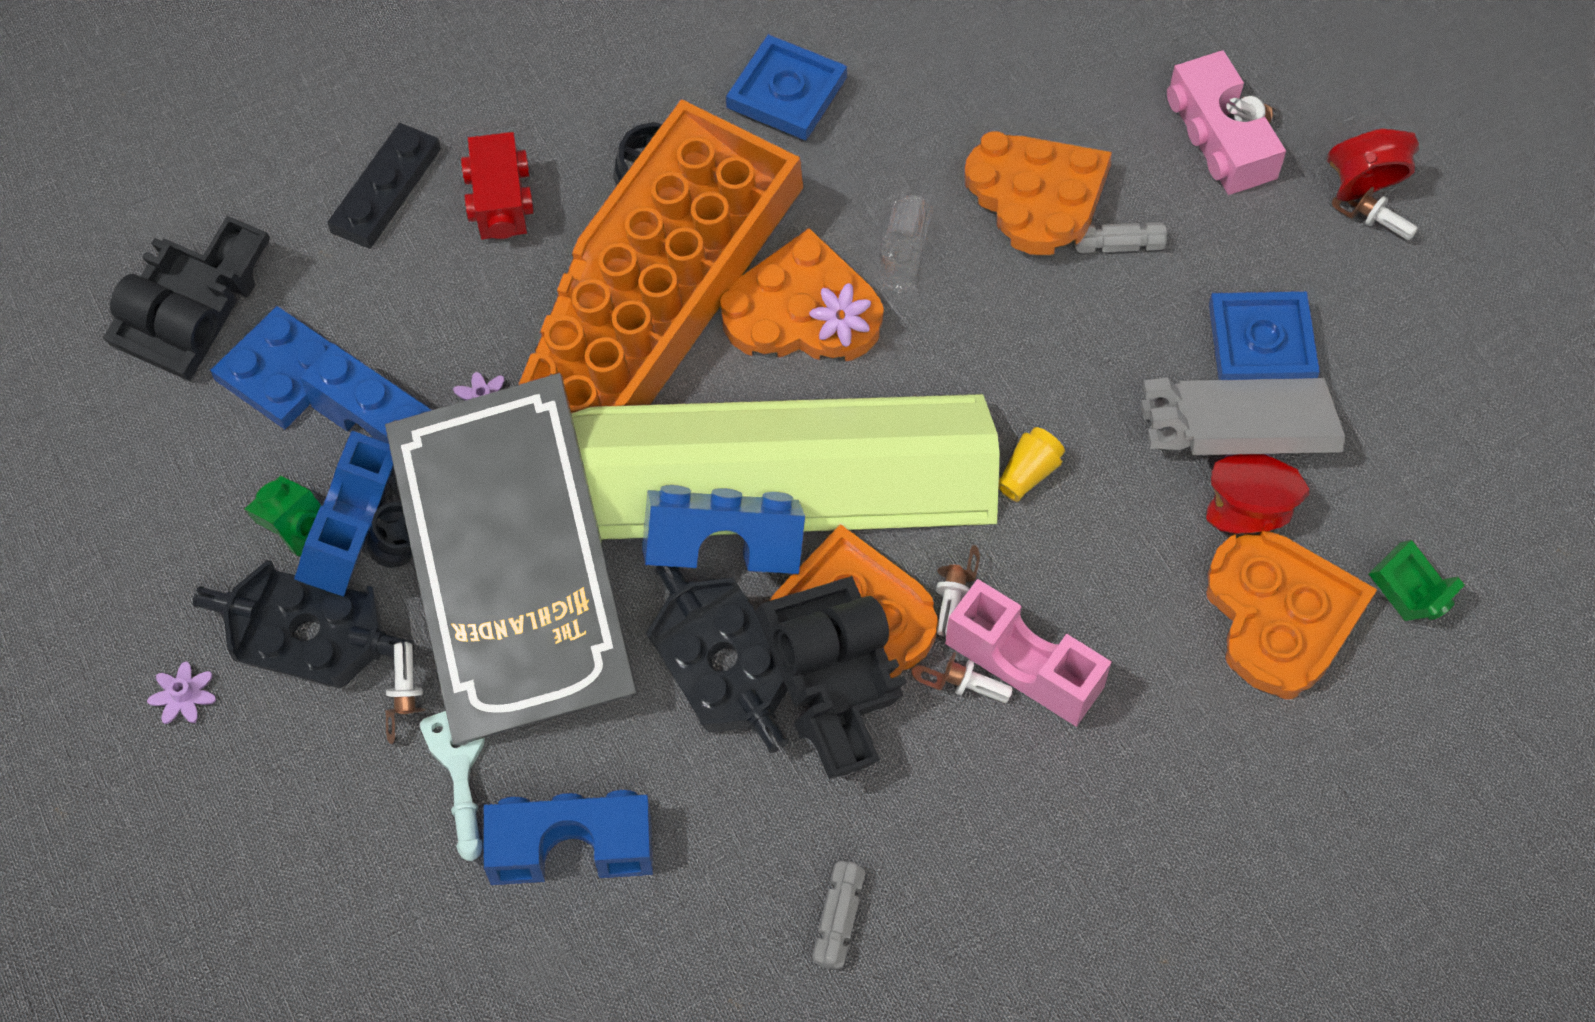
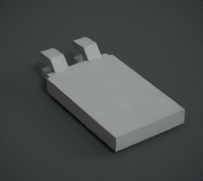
M1169 378L1144 380L1143 391L1147 400H1141V411L1143 419L1151 420L1153 428L1148 429L1150 449L1182 450L1190 446L1192 455L1332 453L1343 451L1345 434L1325 378L1179 381V384H1174ZM1158 397L1164 398L1161 401H1151ZM1163 427H1171L1170 429L1164 431L1158 430Z

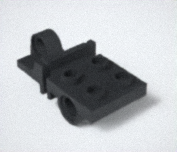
M226 216L204 255L165 238L162 241L154 238L151 244L159 252L158 256L146 252L143 259L148 265L141 276L128 274L116 285L110 301V311L115 319L103 339L110 346L190 381L238 301L230 291L248 298L254 288L253 269L271 237L267 232Z
M853 576L762 603L755 610V613L795 708L808 704L810 708L794 722L800 739L808 738L816 747L829 780L864 769L880 760L861 715L895 703L904 695L901 687L907 683L904 676L892 680L889 674L898 668L899 664L897 659L889 661L883 648L889 638V626L880 603L871 596L861 597Z

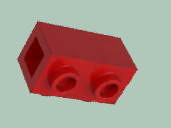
M514 132L467 137L469 156L461 157L464 183L465 185L472 184L473 193L465 194L468 222L477 221L481 240L491 238L506 239L515 235L527 234L525 215L534 214L531 188L530 186L522 187L521 178L530 177L526 149L517 150Z

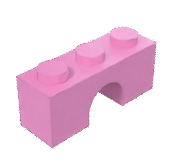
M1224 50L1175 65L1171 84L1167 88V99L1171 109L1176 113L1179 112L1185 122L1188 136L1193 145L1199 146L1206 157L1210 174L1215 180H1220L1227 194L1231 195L1278 179L1286 149L1266 117L1249 122H1240L1226 116L1231 114L1227 110V103L1236 106L1230 99H1240L1244 82Z
M977 579L949 616L945 644L1077 727L1104 689L1112 661L1068 634L1064 636L1059 644H1053L1038 637L1022 621L1020 615L1022 606Z

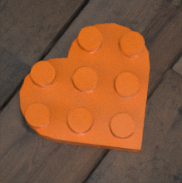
M991 131L982 136L981 144L976 146L966 159L965 187L966 189L969 188L978 197V204L981 207L997 212L998 230L1001 229L1002 233L1011 239V246L1014 249L1031 255L1055 254V247L1067 245L1073 240L1077 245L1087 233L1111 167L1112 152L1026 136L1005 135L1002 132Z
M810 228L739 277L720 299L724 333L733 346L753 356L752 351L763 354L777 352L778 357H784L800 349L820 360V355L830 358L845 356V361H852L866 354L878 341L884 315L883 304L873 288ZM850 283L853 286L852 302L864 299L871 301L870 307L865 312L857 315L867 322L870 330L868 332H859L851 328V343L848 347H845L839 340L837 331L826 340L819 339L820 330L826 321L812 318L809 312L818 307H827L821 296L822 288H828L839 298L844 285ZM841 310L839 313L841 319L845 318V312L843 310Z
M840 524L799 567V574H792L774 593L770 601L853 576L861 597L871 596L875 598L885 612L889 626V638L883 648L889 661L894 659L898 661L899 667L889 674L890 678L897 677L903 670L910 669L923 660L935 642L938 618L933 607V598L918 581Z
M1262 531L1260 535L1246 534L1236 538L1235 534L1217 548L1207 574L1208 587L1206 595L1213 605L1217 606L1222 613L1233 621L1227 636L1225 659L1228 666L1236 671L1252 687L1289 700L1296 698L1301 691L1311 688L1325 674L1373 599L1377 589L1289 538L1271 531Z

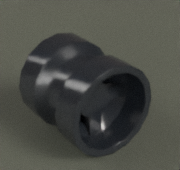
M389 502L382 505L375 512L366 540L367 551L371 558L379 565L388 568L403 566L413 558L401 502Z

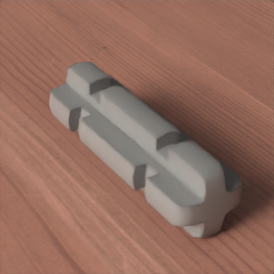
M1161 222L1146 223L1145 227H1140L1139 223L1101 224V229H1096L1095 225H1090L1081 242L1076 245L1074 241V245L1079 253H1095V248H1101V252L1139 251V246H1145L1146 251L1162 250L1167 242V230L1165 224Z
M838 861L833 867L830 884L835 886L834 889H828L818 933L823 934L822 939H816L812 955L813 962L826 969H841L845 963L848 946H844L843 943L844 941H850L860 898L855 896V892H861L865 877V870L854 862Z

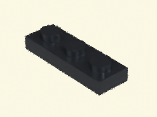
M399 122L327 221L330 232L371 249L440 152L439 139Z

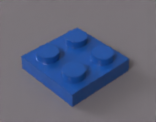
M768 34L726 95V108L806 141L845 82L847 66Z
M1307 291L1211 294L1209 311L1219 380L1318 378L1320 371Z
M276 306L210 371L216 382L285 430L310 405L300 376L332 343Z

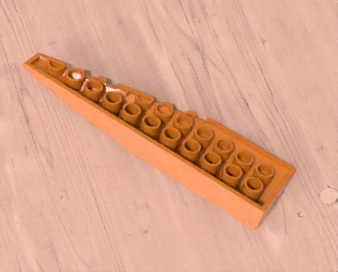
M681 99L577 239L572 252L573 260L567 274L564 273L557 288L558 297L550 315H546L540 330L541 339L535 353L530 354L518 385L547 377L550 374L561 373L571 414L595 406L650 405L721 306L720 299L722 295L743 275L802 191L803 180L800 157Z

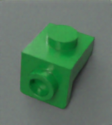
M279 476L275 481H271L261 487L256 494V498L244 509L255 523L279 535L290 551L301 557L305 542L321 504L309 489L283 476Z
M1412 540L1400 542L1368 573L1404 621L1421 618L1435 620L1443 616L1454 606L1455 601L1452 598L1465 586L1459 576L1442 579Z

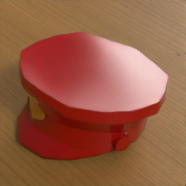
M1381 128L1355 136L1335 145L1327 155V162L1339 173L1341 185L1336 195L1337 200L1347 202L1362 198L1372 187H1374L1373 192H1376L1382 188L1398 184L1414 174V155L1419 151V142L1415 133Z
M1236 454L1228 456L1214 464L1211 486L1215 491V497L1207 506L1206 520L1219 531L1268 532L1281 528L1291 521L1295 507L1300 505L1309 496L1310 489L1297 468L1266 454Z

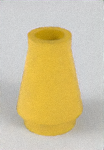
M1034 427L1030 433H1023L1002 476L999 478L998 489L1009 499L1019 502L1028 491L1061 466L1062 461L1060 458L1065 453L1064 446L1051 433L1039 427Z

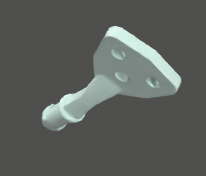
M444 711L424 718L420 723V729L432 756L450 771L454 782V806L451 809V813L455 816L458 838L456 847L463 859L473 861L480 856L483 842L479 838L476 816L478 806L476 803H473L469 779L470 769L484 746L485 738L453 748L447 714ZM436 727H443L440 733L433 732Z

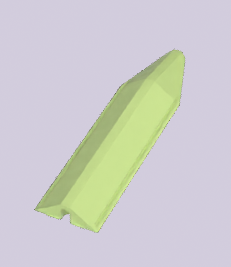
M983 394L595 406L572 413L601 540L643 538L647 490L660 491V488L665 485L684 486L689 488L691 493L711 494L712 490L718 488L737 490L742 493V496L762 497L765 492L787 493L794 500H799L805 514L804 532L834 531L840 524L848 530L997 524L1000 451L998 434ZM718 531L711 535H733L737 533L732 531Z

